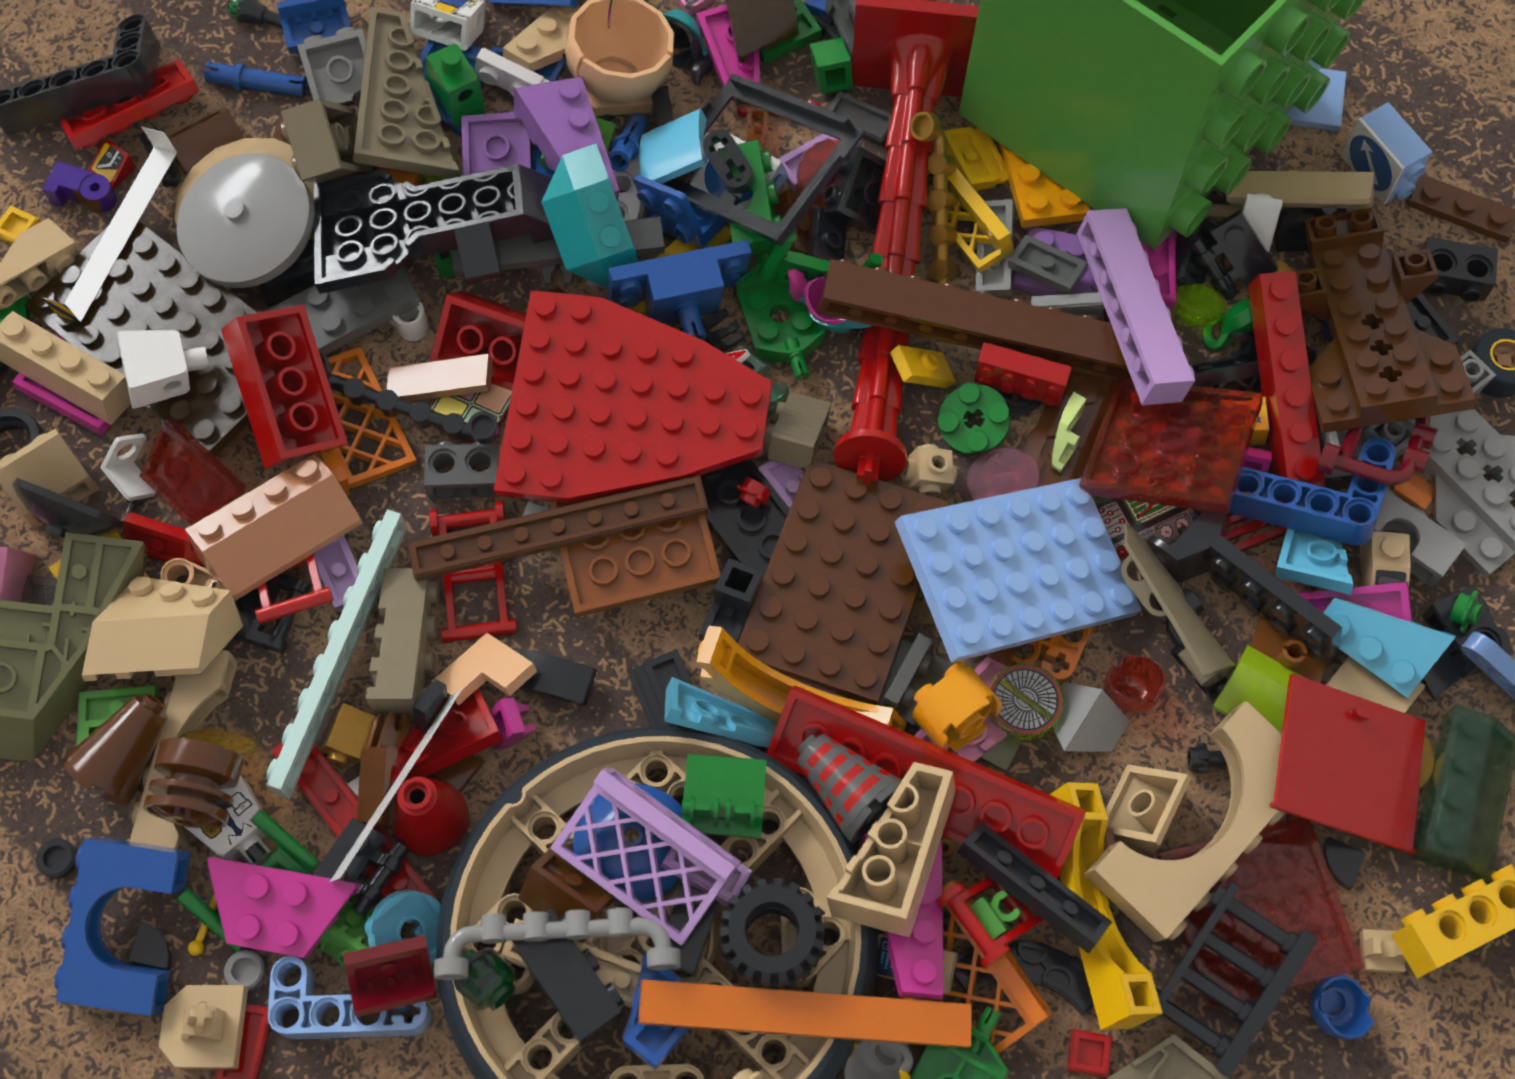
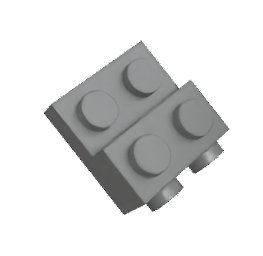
M345 27L337 30L334 36L323 38L322 35H314L303 40L304 43L297 45L313 100L323 99L341 105L354 103L352 100L353 94L361 90L366 49L363 29L356 30L355 27Z

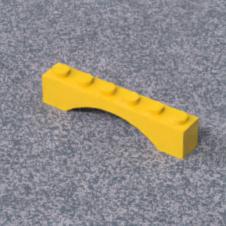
M1067 782L1049 795L1086 810V814L1059 876L1062 884L1112 921L1089 954L1079 947L1100 1029H1132L1163 1014L1152 973L1136 959L1127 947L1116 926L1108 897L1084 875L1103 853L1104 837L1108 824V817L1098 783Z

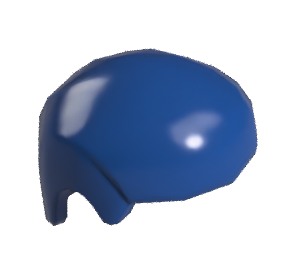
M1343 974L1324 977L1311 993L1309 1002L1311 1016L1319 1029L1326 1034L1345 1040L1361 1038L1373 1027L1375 1022L1369 1014V1005L1372 998L1353 978ZM1341 1006L1340 1010L1337 1013L1331 1014Z

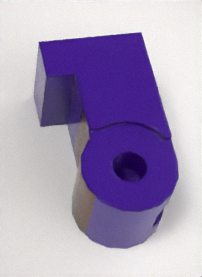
M58 161L42 188L50 204L63 207L65 202L70 200L87 205L95 213H104L111 210L117 200L116 194L106 177Z

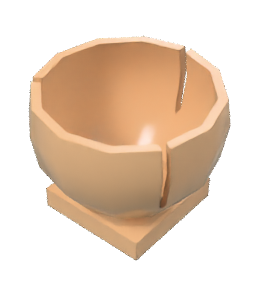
M587 0L571 17L567 29L565 53L567 66L573 77L582 76L594 115H625L652 112L653 102L651 95L666 80L673 65V30L663 13L643 0H613L609 24L608 10L610 0Z

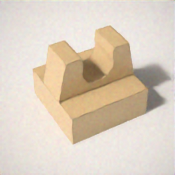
M1362 929L1359 932L1362 972L1404 973L1406 971L1405 958L1391 936L1396 931Z

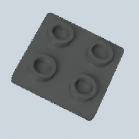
M920 633L913 644L904 639L901 640L878 705L894 708L908 725L917 730H920L921 727L912 718L913 711L918 704L913 699L915 694L926 684L931 683L934 686L944 678L945 672L953 665L930 653L933 640Z

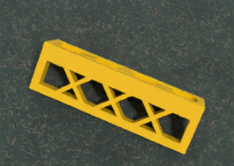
M956 168L955 172L947 177L948 190L954 192L957 198L954 211H948V219H951V223L948 221V225L956 229L958 220L972 221L975 224L973 234L957 232L955 244L980 274L1013 253V242L1008 229ZM927 188L926 208L934 217V209L928 203L929 194L934 188ZM977 243L991 244L995 251L981 260L974 253Z

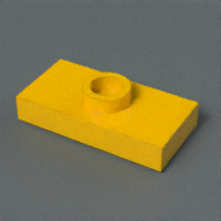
M898 345L890 352L903 382L947 388L956 383L943 352Z

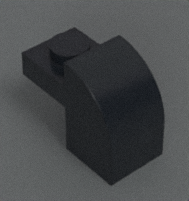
M728 558L714 588V603L699 633L700 641L704 640L708 626L722 627L738 643L763 581L764 571Z

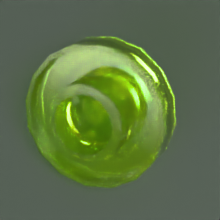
M1202 284L1183 285L1177 289L1174 308L1178 311L1184 323L1192 327H1200L1202 325L1216 324L1221 321L1226 304L1212 288Z

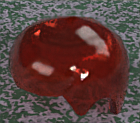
M1127 655L1118 666L1112 665L1105 676L1104 691L1118 708L1128 713L1146 712L1156 706L1161 699L1166 687V674L1159 664L1147 657ZM1128 684H1136L1137 687L1134 688Z

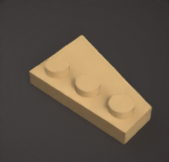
M578 5L577 8H549L503 47V57L531 71H536L563 59L569 22L581 6Z

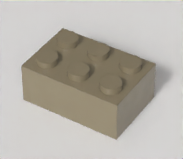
M317 99L281 111L283 118L281 130L286 141L291 144L294 154L291 158L292 166L295 173L301 176V180L319 183L373 171L372 165L353 162L358 119L355 108Z

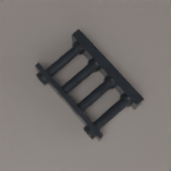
M1232 881L1227 888L1220 884L1208 902V905L1213 910L1162 989L1160 990L1155 986L1163 1012L1161 1015L1213 1049L1212 1054L1217 1057L1214 1063L1215 1068L1229 1078L1319 940L1317 936L1302 927L1298 933L1292 930L1288 933L1234 898L1240 886ZM1224 911L1280 947L1278 951L1284 955L1275 968L1271 965L1265 967L1212 932ZM1202 945L1258 981L1256 985L1261 988V991L1254 1002L1248 999L1245 1002L1190 966ZM1180 979L1235 1015L1234 1020L1239 1025L1231 1037L1227 1034L1221 1036L1168 1000ZM1156 1017L1148 1020L1147 1022L1152 1024Z

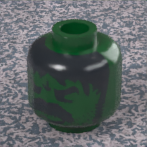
M486 947L478 952L470 949L461 956L468 959V978L454 980L455 989L477 1010L490 1008L494 1011L502 1006L516 989L513 983L516 975L514 968L493 948Z

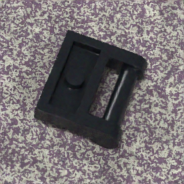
M281 573L267 581L272 604L275 603L280 589L289 592L286 600L307 594L311 589V585L306 581ZM258 587L236 600L235 604L243 627L232 639L284 654L288 644L285 639L296 613L278 618L272 633L268 634L262 632L266 623L259 624L255 610L262 608Z

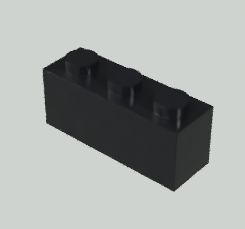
M552 908L546 911L549 916V922L565 921V914L558 918ZM566 938L548 939L540 942L511 941L513 947L580 1047L623 1018L619 1006L624 1004V1001L611 982L605 986L595 973L601 967L588 948L581 952L573 940Z

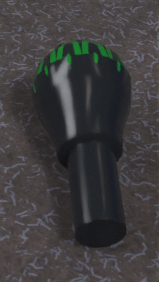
M257 0L228 1L227 8L232 19L244 23L263 24L265 22L282 28L279 14L268 10L266 6Z

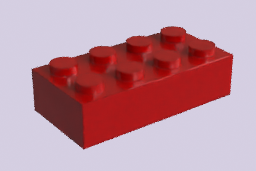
M984 342L977 362L974 382L979 385L1000 389L1004 393L1018 394L1025 399L1039 400L1049 406H1060L1072 367Z

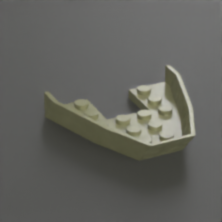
M66 532L53 606L0 600V759L14 761L34 760L77 705L79 692L87 691L91 681L84 682L82 672L92 622L116 599L137 576L144 577L148 549L143 541Z

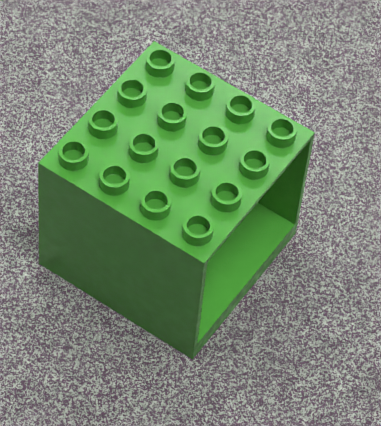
M980 0L959 115L1026 162L1038 168L1059 185L1074 193L1095 210L1127 208L1132 222L1137 227L1139 240L1155 251L1174 230L1187 238L1199 227L1212 205V202L1206 197L1215 188L1229 195L1240 184L1252 164V159L1247 157V155L1254 147L1268 154L1277 146L1292 122V118L1286 114L1294 106L1306 114L1317 104L1330 83V78L1319 70L1321 67L1324 69L1328 68L1336 60L1351 35L1350 31L1339 25L1341 19L1348 21L1365 0ZM1204 44L1213 47L1214 49H1216V51H1218L1219 54H1217L1216 52H1214L1213 50H1211L1210 48H1208V47L1205 46Z

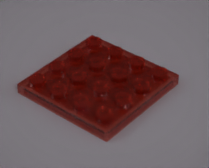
M1118 378L1079 484L1080 489L1092 496L1228 514L1263 404L1262 393L1191 386L1182 402L1142 405L1132 379Z
M1300 817L1276 823L1272 826H1265L1259 833L1263 837L1261 842L1250 853L1245 854L1242 852L1234 861L1238 865L1235 872L1222 883L1218 880L1209 891L1214 894L1220 884L1227 888L1232 881L1240 886L1234 898L1288 933L1291 930L1298 933L1302 927L1319 938L1287 990L1319 982L1324 977L1337 974L1346 975L1362 970L1364 965L1311 821ZM1211 840L1159 853L1157 859L1180 860L1189 858L1204 848ZM1208 903L1197 912L1193 909L1184 919L1188 923L1182 931L1187 948L1213 910ZM1226 911L1223 912L1212 929V932L1265 967L1271 965L1275 968L1284 955L1278 951L1280 948L1278 945ZM1204 945L1201 946L1192 960L1194 969L1242 1001L1256 998L1261 991V988L1256 985L1257 980ZM1203 994L1208 1010L1222 1007Z

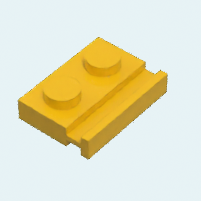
M971 126L944 131L947 142V155L955 159L956 168L975 191L995 188L997 184L1006 185L1009 183L1004 160L988 134L979 128L972 129Z

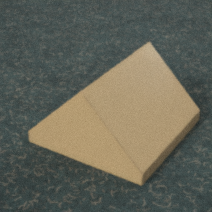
M1127 764L1105 809L1108 817L1107 828L1113 830L1114 840L1116 842L1122 841L1135 852L1152 858L1160 847L1192 778L1184 773Z

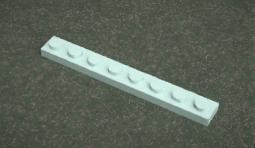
M387 509L383 520H378L372 532L373 543L369 552L364 553L359 560L357 568L358 577L354 586H349L343 598L344 609L339 620H334L328 632L329 643L324 654H319L313 666L314 677L309 688H305L299 697L297 705L299 711L294 723L288 724L283 733V748L278 759H273L268 767L266 774L268 782L266 785L277 796L289 800L292 796L380 593L384 568L391 567L407 530L401 513Z

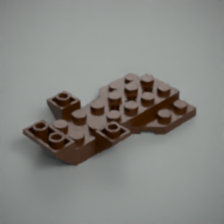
M1376 207L1304 219L1310 269L1296 271L1300 307L1327 322L1332 337V342L1309 366L1314 407L1322 433L1475 409L1476 398L1456 345L1414 328L1406 306L1407 303L1438 279L1439 273L1430 249L1394 254L1391 264L1383 242L1384 229Z

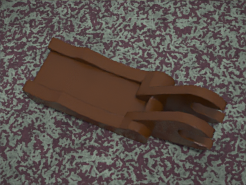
M390 712L386 716L385 722L383 713H379L375 717L367 746L362 749L357 820L367 825L390 790L391 770L398 756L397 748L410 729L409 718L405 713L401 714L400 722L394 712ZM392 799L375 825L389 827L388 811L392 804Z

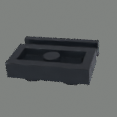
M677 649L643 662L641 666L626 669L650 727L688 728L664 722L665 693L671 678L674 677L693 685Z

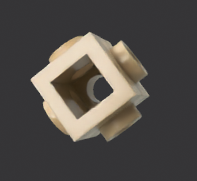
M933 444L917 446L907 457V464L901 473L902 487L940 498L956 480L957 469L953 464L952 450L939 449L938 446Z

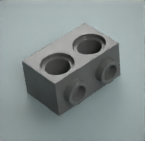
M475 441L472 444L456 445L453 442H439L436 445H426L424 487L429 499L502 497L496 496L494 492L501 453L499 444L491 442L480 444ZM479 465H490L485 471H474ZM444 466H454L449 472H438Z

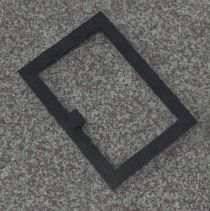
M732 73L728 78V82L712 103L706 101L701 108L707 118L703 137L732 98H735L841 141L779 224L738 207L741 201L740 198L727 191H723L718 198L676 178L663 183V185L685 193L690 205L782 246L866 132L855 127L846 116Z

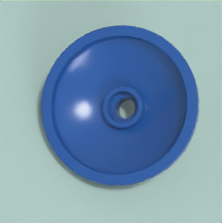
M636 784L682 818L681 805L669 794L652 786ZM599 795L591 806L594 823L615 820L612 803ZM620 810L622 819L630 817L625 812ZM585 816L578 826L587 825ZM637 821L623 823L624 836L632 830L639 833V838L635 842L625 840L626 847L647 844L644 826ZM616 825L595 828L598 852L619 849ZM588 829L574 832L573 850L576 855L591 853ZM653 834L654 843L663 841ZM671 846L655 848L659 872L666 871L660 866L670 851ZM648 849L627 852L631 876L652 873ZM620 854L599 857L603 875L610 880L624 877ZM592 858L584 860L593 866ZM675 875L660 877L663 895L671 891L681 879ZM653 878L632 881L634 896L638 901L645 903L657 899ZM625 883L617 884L626 891ZM615 897L614 901L623 903Z

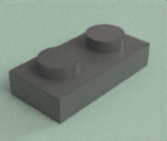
M1026 234L1009 258L1008 268L1059 292L1072 294L1087 272L1088 262Z

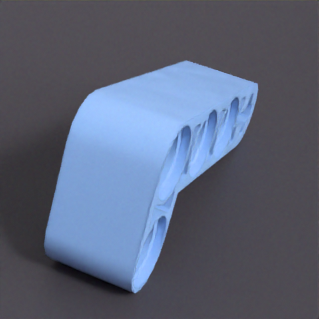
M282 957L272 967L268 1021L272 1029L285 1038L324 1039L415 1036L425 1032L432 1023V1009L426 1001L393 1008L397 1014L410 1013L411 1006H415L421 1013L420 1015L413 1016L412 1023L403 1016H392V1011L389 1009L381 1011L380 1018L376 1023L364 1025L363 1016L356 1017L354 1015L351 994L314 996V973L298 957ZM293 969H301L302 975L299 982L294 986L286 987V975ZM331 1008H339L340 1016L338 1021L332 1026L325 1027L322 1020L326 1011ZM298 1009L299 1018L296 1024L292 1027L284 1028L282 1020L286 1012Z

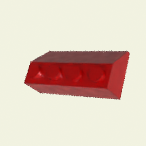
M463 290L446 294L429 362L489 354L493 360L491 384L512 391L527 313Z
M304 304L238 316L221 329L265 469L298 462L314 453L319 455L348 444Z

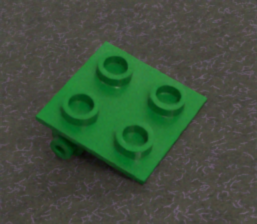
M687 754L684 798L681 812L682 819L703 834L761 839L767 760Z

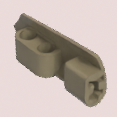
M1127 523L1123 524L1124 547L1129 553L1121 567V573L1125 582L1148 612L1170 620L1185 646V649L1178 656L1200 685L1211 686L1230 674L1236 665L1187 603L1183 590L1143 538ZM1136 567L1144 578L1141 581L1136 576Z

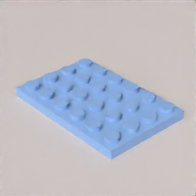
M1084 477L900 516L895 521L951 663L1132 617L1142 611L1134 592L1122 576V564Z

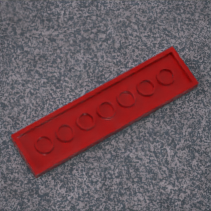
M794 685L791 688L766 754L777 759L789 769L806 776L797 763L800 757L797 750L811 735L819 737L825 734L903 780L914 762L953 771L955 795L942 836L963 844L978 825L983 822L1058 880L1086 810Z

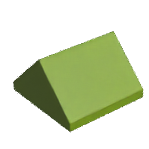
M1247 645L1212 708L1226 716L1234 707L1247 701L1282 734L1289 674L1303 676Z

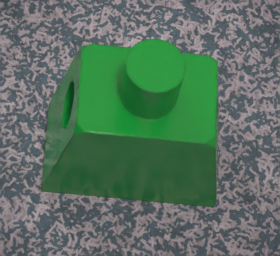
M452 44L429 54L426 57V81H428L429 86L455 128L457 129L462 126L461 116L486 114L479 79L459 46ZM461 92L464 94V100H458Z

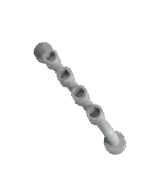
M630 908L607 910V919L591 920V912L588 910H570L565 912V921L549 922L547 912H528L523 914V923L506 924L505 914H485L481 916V925L464 927L451 935L445 944L443 958L434 960V978L438 980L468 978V959L460 957V952L463 946L472 942L497 944L514 940L540 942L558 938L583 940L602 936L625 938L633 935H647L653 940L655 948L646 951L647 969L680 968V949L671 947L669 934L661 924L652 919L633 918L632 909Z

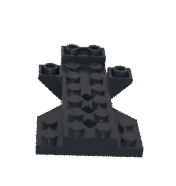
M517 164L419 186L409 182L402 184L394 180L390 173L382 169L314 183L315 286L319 294L388 280L409 259L456 249L459 250L467 284L501 277L500 250L496 241L531 234L534 243L555 239L541 203L552 178Z

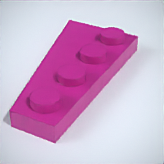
M864 833L861 838L862 846L868 838V833ZM941 841L910 938L886 931L888 939L887 950L899 997L939 1001L943 996V908L940 909L935 902L942 895Z

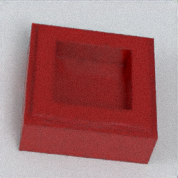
M1072 1029L1066 1071L1108 1078L1113 1036Z

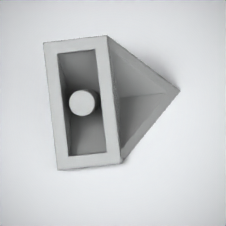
M1063 682L1060 687L1062 708L1052 727L1064 752L1111 753L1130 720L1103 689ZM1045 711V714L1050 720L1052 715Z

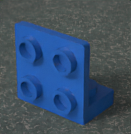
M640 175L633 179L638 191L637 197L644 205L649 218L661 217L662 233L676 237L684 244L690 243L703 249L728 223L719 217L690 205L687 195L683 192Z

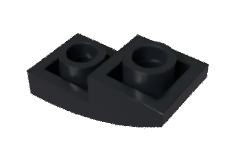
M520 649L519 654L533 662L537 672L518 689L541 693L553 699L586 706L597 669L563 658Z

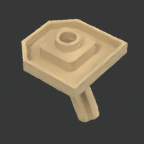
M186 985L164 1005L159 1048L174 1067L178 1069H238L249 987L245 985Z

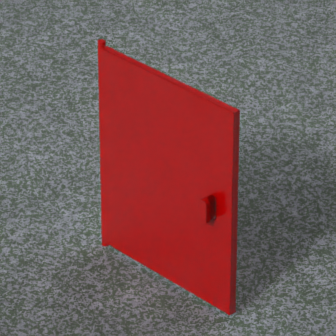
M1289 674L1274 800L1270 802L1269 807L1414 855L1416 849H1413L1426 720L1299 675Z

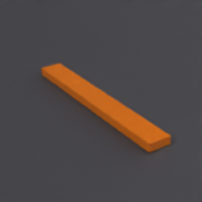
M642 979L638 1024L969 1048L971 1047L972 1004Z

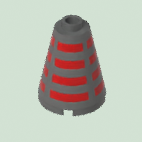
M825 734L819 737L811 735L798 748L797 752L800 754L797 763L845 838L854 844L860 841L863 834L868 833L873 824L884 814L888 807V801L902 780Z

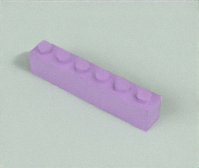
M1127 208L1088 210L1077 235L1142 405L1182 402L1195 382L1194 371L1188 364L1183 351L1182 340L1176 334L1172 324L1169 308L1165 306L1161 296L1159 282L1154 278L1149 266L1147 252L1143 250L1137 235V227L1132 222Z

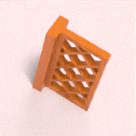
M361 347L328 358L332 368H334L332 374L346 380L355 377L341 373L342 366L357 359L361 366L357 378L361 379L366 387L382 391ZM332 393L335 403L343 405L339 412L343 429L357 435L351 447L345 445L317 456L334 474L346 495H349V490L417 464V460L395 416H385L380 409H377V405H353L348 398ZM349 408L366 413L361 426L343 421ZM373 416L388 421L389 426L385 435L367 429ZM392 431H393V433H394L396 439L390 437L391 434H392ZM363 436L381 442L375 455L357 449ZM386 445L401 448L405 456L393 462L381 458ZM353 457L371 463L367 471L352 476L348 466Z
M950 881L942 887V894L962 881ZM973 898L966 902L969 907L975 902V899ZM947 905L945 907L950 912L951 918L949 931L943 930V935L948 936L946 950H953L955 937L969 940L974 947L972 965L956 962V967L971 970L968 993L950 990L948 994L943 993L942 998L938 1002H945V995L966 998V1004H973V1000L994 1004V1010L999 1013L1001 1006L1016 1008L1025 1024L1016 1031L1009 1032L999 1030L997 1022L990 1035L992 1037L990 1041L1000 1054L1055 1014L1011 951L987 969L978 966L980 957L983 959L985 955ZM956 924L959 925L964 934L955 933ZM978 971L992 974L998 982L995 999L974 995ZM1003 991L1011 1002L1002 1000ZM996 1035L1006 1036L1005 1039L995 1045Z

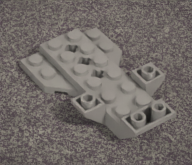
M1469 350L1460 358L1474 396H1476L1496 374ZM1475 409L1430 416V427L1436 428L1437 433L1431 449L1423 448L1422 450L1430 452L1424 470L1433 478V521L1441 527L1454 531L1459 539L1467 544L1461 551V554L1487 578L1515 555V507L1510 504V502H1515V436L1499 434ZM1415 419L1372 425L1365 433L1370 438L1377 437L1389 440L1396 449L1395 457L1403 455L1406 451ZM1463 449L1467 453L1461 455L1457 450ZM1489 475L1493 479L1488 482L1483 476Z

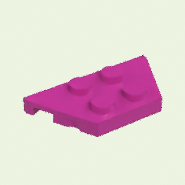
M208 857L207 862L226 943L295 957L309 958L320 943L323 933L332 927L339 917L338 913L350 897L356 895L360 888V883L338 879L330 882L332 878L223 858Z

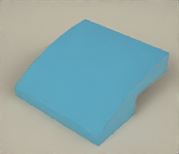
M701 108L641 135L639 147L640 176L663 184L706 165L707 156L703 149V142L705 140L703 135L707 118Z

